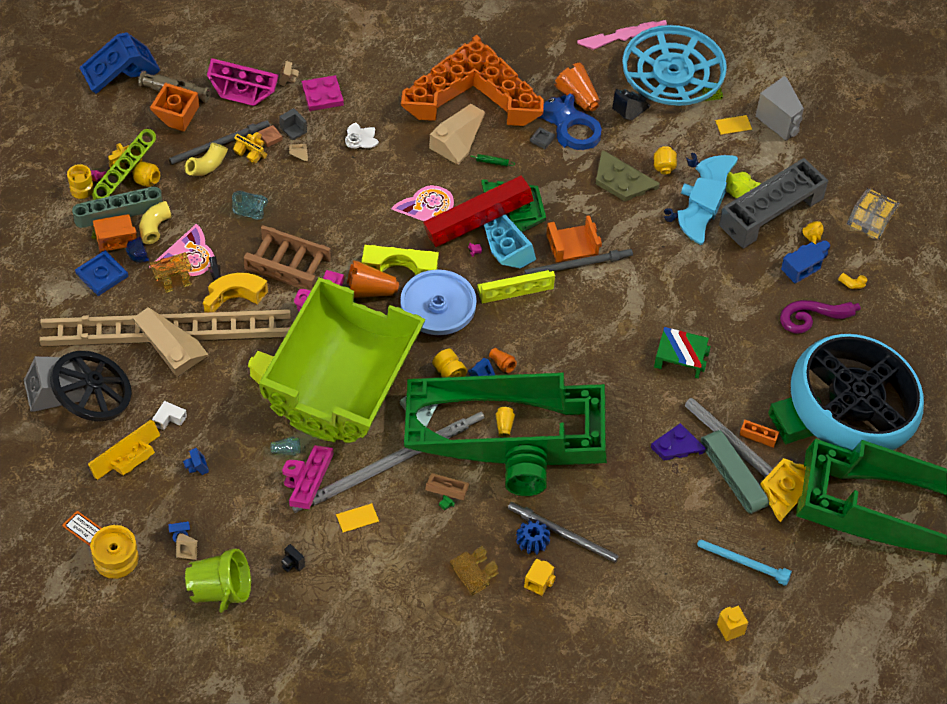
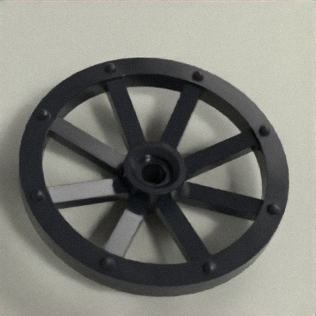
M91 351L67 353L56 362L51 372L50 384L56 399L68 411L83 419L91 421L112 420L125 411L131 400V385L125 372L114 361L99 353ZM83 360L98 363L96 370L91 371ZM75 361L84 373L64 368L63 366ZM103 368H107L115 377H103L101 374ZM59 373L82 381L61 387ZM106 384H120L123 397ZM83 388L85 393L79 405L75 404L65 394ZM102 391L120 405L108 411ZM91 394L96 395L101 412L84 408Z

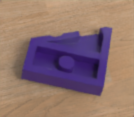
M681 423L651 443V449L664 461L675 457H688L690 453L699 452V454H703L706 450Z

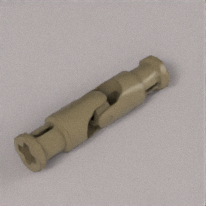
M142 71L139 76L138 84L141 87L148 86L152 87L153 90L160 91L165 83L178 87L181 85L185 89L198 92V99L204 103L208 101L210 96L209 87H198L196 84L170 79L166 76L147 74L146 71Z

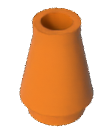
M493 348L490 351L489 357L502 372L511 373L516 368L517 361L514 356L497 348Z

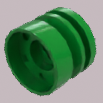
M531 445L516 446L508 450L505 463V488L519 496H534L544 492L547 488V454L545 451Z

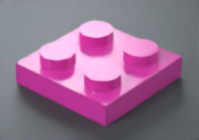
M336 75L302 81V88L309 111L344 105Z

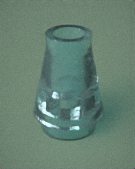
M294 436L271 442L272 454L295 456L301 452L300 439Z

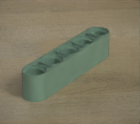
M148 187L76 204L72 209L74 223L77 227L84 228L93 226V220L127 214L130 217L145 214L150 207L163 202L162 193L158 187Z
M717 430L701 437V444L706 448L705 452L745 510L752 514L769 506L767 495L721 430Z

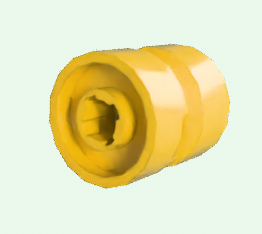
M82 164L69 168L67 178L71 195L78 199H85L91 196L94 186L90 168Z
M449 348L439 352L432 361L433 366L441 373L442 378L465 377L468 371L464 364L459 361L454 351Z

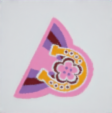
M430 185L417 191L413 197L398 202L391 209L426 221L453 208L454 199L451 192L447 189Z
M195 224L153 262L149 268L158 271H178L184 275L198 276L209 270V257H213L214 254L205 244V237L201 228Z

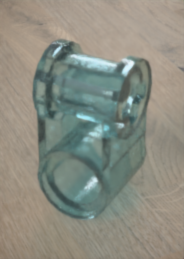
M244 191L233 193L232 211L235 214L254 219L263 218L264 207L268 204L266 197Z

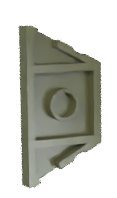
M603 150L601 152L596 185L623 201L644 195L645 191L650 189L657 190L659 188V182Z

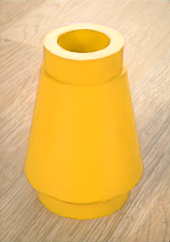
M500 407L495 414L498 436L507 438L510 437L515 414L512 408Z

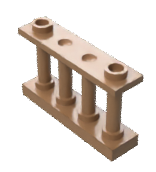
M262 225L261 237L263 242L256 254H245L244 269L301 289L312 290L316 283L315 275L313 274L321 260L330 262L331 248ZM270 243L280 245L272 260L262 258ZM287 248L297 251L289 266L279 263ZM304 254L314 257L307 272L296 269Z

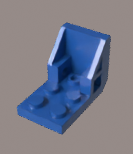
M129 33L117 34L79 67L92 92L96 94L121 72L129 77H138L142 71H146L147 74L156 75L160 71L148 47Z

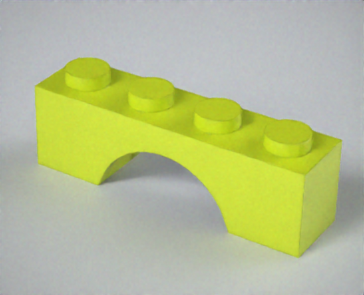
M364 245L362 263L382 272L392 266H404L411 269L415 275H418L425 271L438 269L439 253Z

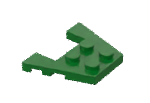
M485 179L481 180L483 193L504 184L502 181L495 183L488 182ZM529 185L534 201L508 213L509 219L521 232L546 221V214L538 186Z

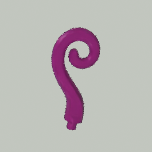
M800 300L788 304L782 310L780 322L787 331L801 334L809 331L813 324L811 315L802 310L817 312L836 319H844L855 316V311H859L861 307L859 303L853 304L852 302L829 305L816 301ZM797 312L795 318L797 320H804L805 323L796 325L790 320V316Z

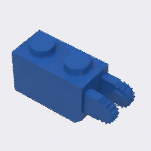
M826 240L817 244L811 242L807 245H802L793 253H788L783 258L781 270L795 284L821 269L823 259L828 255L829 242Z

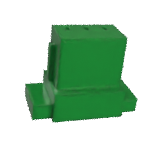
M443 495V500L439 503V506L446 510L451 506L454 507L455 503L449 497Z

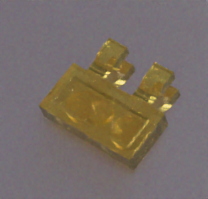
M186 252L150 263L155 280H162L166 293L173 291L170 277L180 274L184 287L191 285L188 271H191L192 267Z
M483 546L476 549L472 555L466 551L450 561L451 567L472 595L490 585L488 579L498 575V566L494 561L489 563L484 570H481L477 565L487 559L485 555L487 551Z

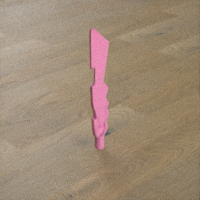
M663 20L642 23L639 26L618 29L610 35L604 36V34H599L577 41V44L594 50L618 39L626 41L629 38H634L642 31L667 25V22Z

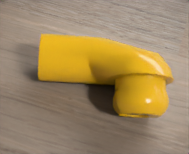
M842 273L838 281L850 289H862L866 286L867 278L860 275L857 279H852L845 273Z

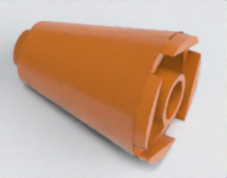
M582 63L573 64L574 68L571 70L569 67L566 68L556 78L557 84H554V86L566 96L571 93L574 95V102L585 111L593 112L599 107L600 99Z
M352 261L353 264L350 266L347 284L354 291V298L393 296L394 292H398L399 282L396 281V277L359 261Z

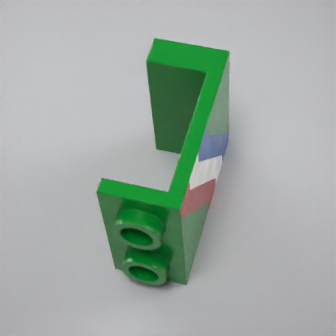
M664 327L654 368L662 369L663 361L697 369L695 378L699 379L700 371H705L707 361H704V356H709L711 346L707 345L709 338Z

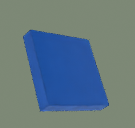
M106 250L75 269L78 277L97 296L128 277V272Z

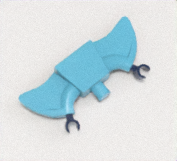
M691 153L692 160L686 157L688 166L696 167L695 169L700 173L701 177L697 178L694 186L683 185L681 194L689 196V206L684 210H679L678 213H674L672 209L667 208L664 210V213L671 215L664 218L667 222H673L675 218H678L682 231L699 245L704 244L707 224L716 217L726 192L727 175L738 161L736 156H713L700 163L695 153Z

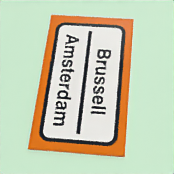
M76 511L62 525L89 546L95 533L102 529L79 511Z

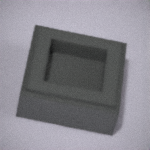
M539 127L530 138V143L546 150L553 141L555 134Z

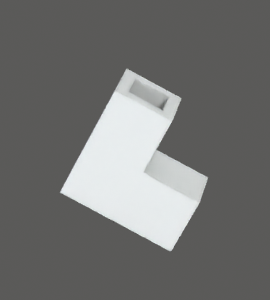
M164 401L152 420L157 428L165 430L169 422L181 426L187 414L185 409Z

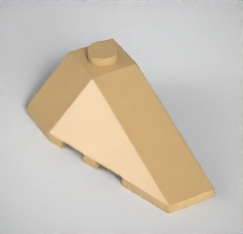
M469 104L439 124L430 134L429 149L459 165L470 152L485 111Z
M149 307L133 317L135 323L176 377L208 357V353L197 339Z

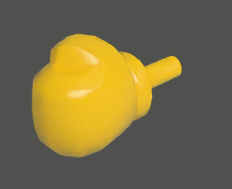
M820 221L811 222L803 228L804 236L814 244L821 239L824 231L823 224Z

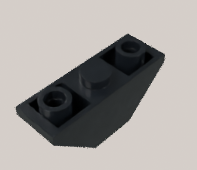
M616 89L612 109L625 119L633 120L646 111L651 104L640 93L636 94L626 89L623 91Z

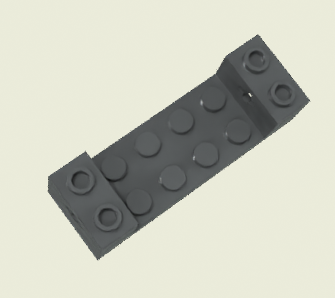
M803 158L722 208L719 226L744 249L757 241L760 226L802 200L810 207L823 200L829 180Z

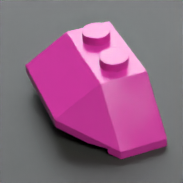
M212 58L207 72L209 80L221 98L251 106H256L275 92L279 76L278 74Z

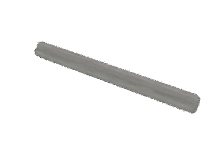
M690 398L686 401L685 407L713 432L721 430L739 455L764 477L768 476L773 470L769 464L696 400Z

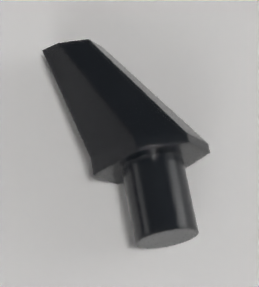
M216 256L209 257L210 267L208 269L215 281L221 277L220 265L217 264Z

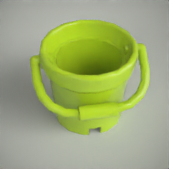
M230 549L222 555L190 562L189 564L192 567L186 568L187 591H193L194 596L190 598L194 603L221 601L219 612L223 613L228 609L230 603H244L249 598L251 591L250 569L244 553L239 549Z

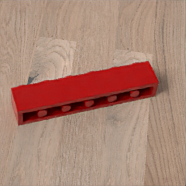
M522 176L516 177L423 221L426 233L434 246L438 247L534 201L531 188Z

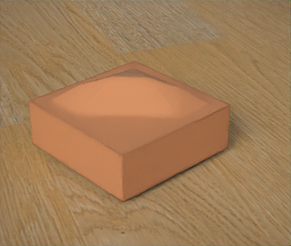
M274 125L258 132L261 134V140L264 141L267 148L283 140L282 135Z

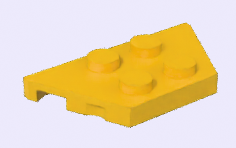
M785 458L779 462L760 484L768 497L774 514L780 522L796 506L798 499L802 496L806 470L803 464H796Z

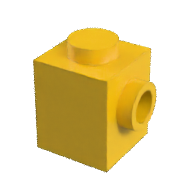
M536 559L525 577L524 588L543 596L547 587H552L555 581V567L547 561Z
M739 606L727 607L721 611L717 626L725 640L729 641L745 634L748 621Z

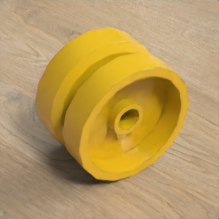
M121 525L106 526L97 531L91 539L90 549L94 566L101 575L117 579L127 576L137 566L139 558L134 534L128 528Z

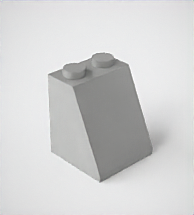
M782 77L760 93L755 116L784 140H788L798 134L804 110L787 77Z
M34 357L24 378L30 411L35 412L61 406L50 384L52 369L61 357ZM75 361L63 366L64 368L84 373ZM59 373L61 387L82 381ZM80 388L65 394L75 403L81 401L85 390Z

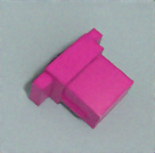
M469 243L468 247L472 257L482 252L480 244L474 245Z

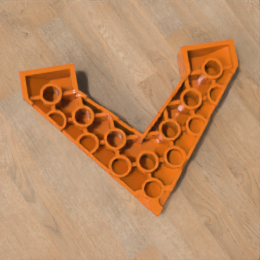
M475 35L471 42L463 44L455 53L450 54L433 67L429 74L417 79L412 87L402 91L401 106L418 120L436 121L438 107L472 86H475L507 112V125L525 126L543 115L544 99L540 95L537 96L533 92V88L525 81H521L518 78V74L501 57L499 58L488 45H484L478 35Z

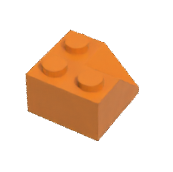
M165 83L150 106V110L168 127L185 132L199 108L198 92Z

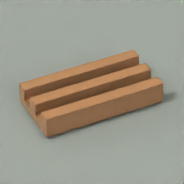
M431 473L425 490L464 500L469 489V483Z

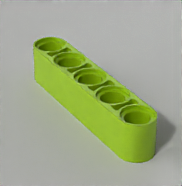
M151 129L141 131L95 186L92 192L94 200L109 197L113 194L153 146L156 140L154 131ZM149 136L151 142H145L142 137ZM137 149L140 152V155L134 156L131 153V150ZM124 162L129 168L126 170L122 169L119 164ZM109 176H114V177H116L117 182H116V183H111V182L108 180V177H109ZM104 190L106 196L100 197L96 191Z

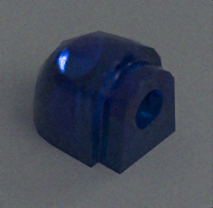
M141 237L127 243L126 252L131 260L138 263L149 261Z

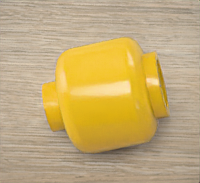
M663 146L654 153V168L661 174H670L677 167V154L671 147Z
M139 162L133 169V179L139 185L152 187L160 180L159 168L154 164Z

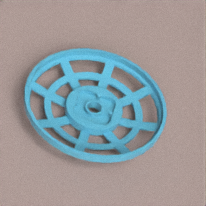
M664 25L642 31L628 43L623 55L622 67L629 84L644 97L667 105H691L708 99L719 90L726 75V60L720 47L707 35L683 26ZM664 34L683 35L690 37L691 40L688 45L666 43ZM653 36L658 37L659 44L650 47L644 53L636 47L645 39ZM699 41L707 46L715 54L716 58L706 61L703 55L694 49L697 42ZM668 49L683 50V53H669ZM658 50L662 51V55L657 57L656 60L649 57V55ZM631 52L640 58L637 65L638 72H628L627 62ZM692 54L701 63L694 65L688 58L689 55ZM644 61L653 66L652 72L643 73ZM719 63L720 78L718 83L708 82L710 75L709 67ZM704 69L703 80L693 78L695 71ZM632 78L641 79L643 84L653 92L650 94L643 90ZM655 78L660 84L655 88L646 79ZM689 83L698 85L695 89L688 92L684 89V86ZM666 87L676 88L678 93H668L663 90ZM703 87L712 89L700 97L689 98V96L699 92ZM659 95H662V96L674 97V98H679V97H681L682 100H670V99L660 98V97H658V96H659Z

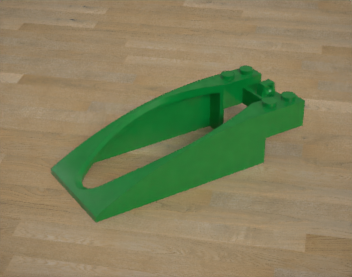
M564 373L407 380L405 448L458 459L505 464L508 450L516 446L531 445L545 451L547 454V465L607 463L605 384L565 386ZM506 401L544 408L565 415L585 414V434L565 435L564 422H561L559 436L449 440L424 426L417 419V412L425 406L440 403Z
M814 439L806 449L804 460L806 470L802 496L798 499L797 517L865 539L918 551L947 555V535L857 505L859 493L857 490H854L846 501L826 495L829 475L840 479H877L902 482L947 495L946 468L865 440H861L851 451Z

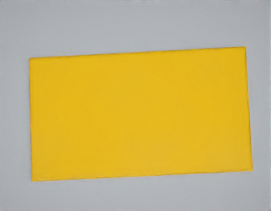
M747 115L715 120L721 135L752 130Z
M372 503L336 514L343 532L379 522Z

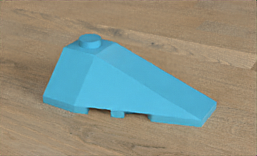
M506 214L484 224L492 255L501 265L522 268L536 260L532 243Z

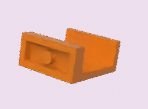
M590 215L586 216L585 225L557 230L555 222L547 223L546 235L556 263L599 254V247H602L600 236L597 237L596 224L592 222Z

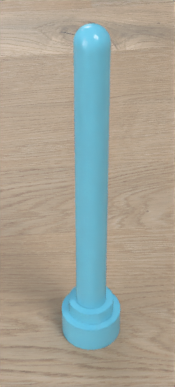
M699 540L697 542L698 547L773 576L779 584L784 586L788 584L792 573L791 570L786 568H779L777 570L707 541Z

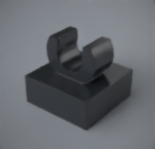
M289 544L284 549L285 557L281 561L283 563L282 568L286 572L292 570L293 567L301 571L305 567V556Z

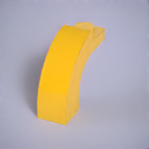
M232 273L218 278L208 286L209 295L203 301L204 313L216 312L225 301L231 298H245L258 305L268 293L267 280L249 273Z

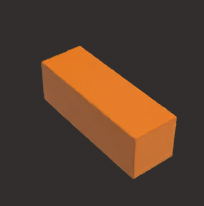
M744 420L739 436L774 448L779 432Z

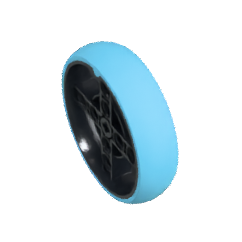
M839 334L823 338L812 344L802 353L792 373L791 396L794 407L804 425L821 441L851 451L861 440L895 450L905 444L919 427L924 409V396L920 381L915 371L899 353L878 340L857 334ZM838 358L860 362L872 369L867 371L856 367L847 368ZM809 370L829 386L828 395L830 403L825 407L819 402L812 389ZM888 382L895 388L902 401L905 418L885 402L886 390L884 386ZM848 418L854 421H868L879 432L858 429L842 422V420Z

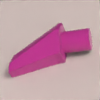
M92 170V181L99 182L107 172Z

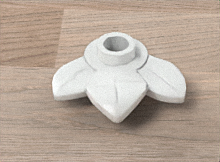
M353 123L347 129L348 135L345 138V144L349 148L356 149L362 147L368 149L375 147L379 143L374 138V127L360 129L357 123Z

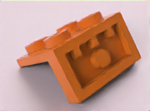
M129 214L93 220L100 252L137 246L136 229L132 226Z

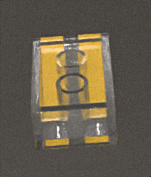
M867 188L855 204L846 224L856 231L865 232L869 237L880 240L900 203Z

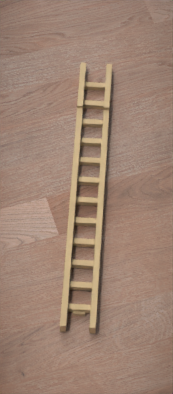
M290 310L159 314L177 327H179V323H193V331L185 332L197 340L285 337L290 327L276 328V321L274 322V320L291 319ZM89 315L78 318L41 319L42 328H58V336L40 337L41 346L140 343L150 341L144 333H140V328L133 320V317L136 315L89 317ZM250 320V329H236V321ZM255 320H269V328L255 329ZM231 321V330H217V322ZM198 322H212V330L198 331ZM121 325H135V333L121 334ZM97 326L96 335L83 333V327ZM102 326H116V334H102ZM64 327H77V335L63 336Z

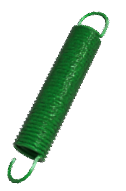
M477 154L476 161L501 166L509 165V159Z

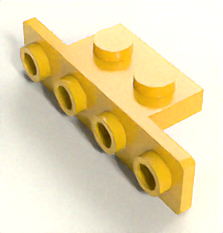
M149 420L89 462L88 466L94 478L98 480L112 469L125 475L140 463L148 460L155 453L153 447L148 444L160 436L155 422Z

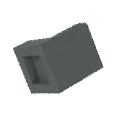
M294 108L279 116L280 128L291 140H295L307 133V121Z

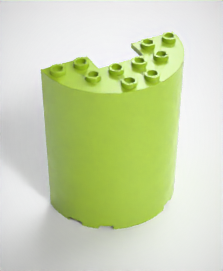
M319 277L260 380L259 387L263 398L270 401V408L278 416L284 415L289 419L291 426L321 440L329 442L343 440L345 443L356 442L357 438H364L368 433L417 339L425 319L417 314H411L391 305L388 308V315H385L380 311L367 308L365 305L354 303L353 290Z

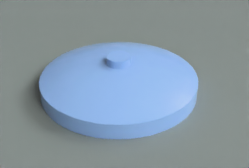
M429 270L414 276L406 283L401 293V309L411 314H417L425 319L421 332L431 335H447L461 330L472 320L476 310V294L471 284L462 276L446 270Z

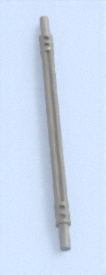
M479 412L467 419L462 418L435 433L449 439L469 429L470 425L484 419V415L482 412ZM404 447L318 490L311 505L315 506L421 453V451ZM292 507V509H293V511H294L295 513L298 512V511H300V510H302V509H304V508Z

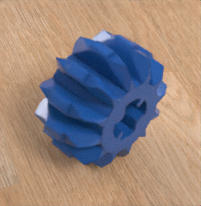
M529 520L528 524H521L520 529L516 532V542L520 545L521 551L527 549L528 554L534 551L536 555L539 553V550L545 551L546 546L550 544V531L546 530V524L539 525V520L535 523Z

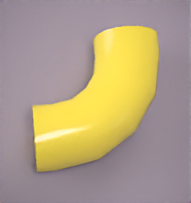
M211 142L207 153L203 157H191L186 161V173L192 176H204L213 172L222 163L228 148Z
M166 201L150 207L142 216L139 230L143 243L153 244L159 240L158 225L171 218V212Z

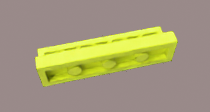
M547 270L477 284V291L481 302L487 303L554 289L555 274L554 271L549 272Z

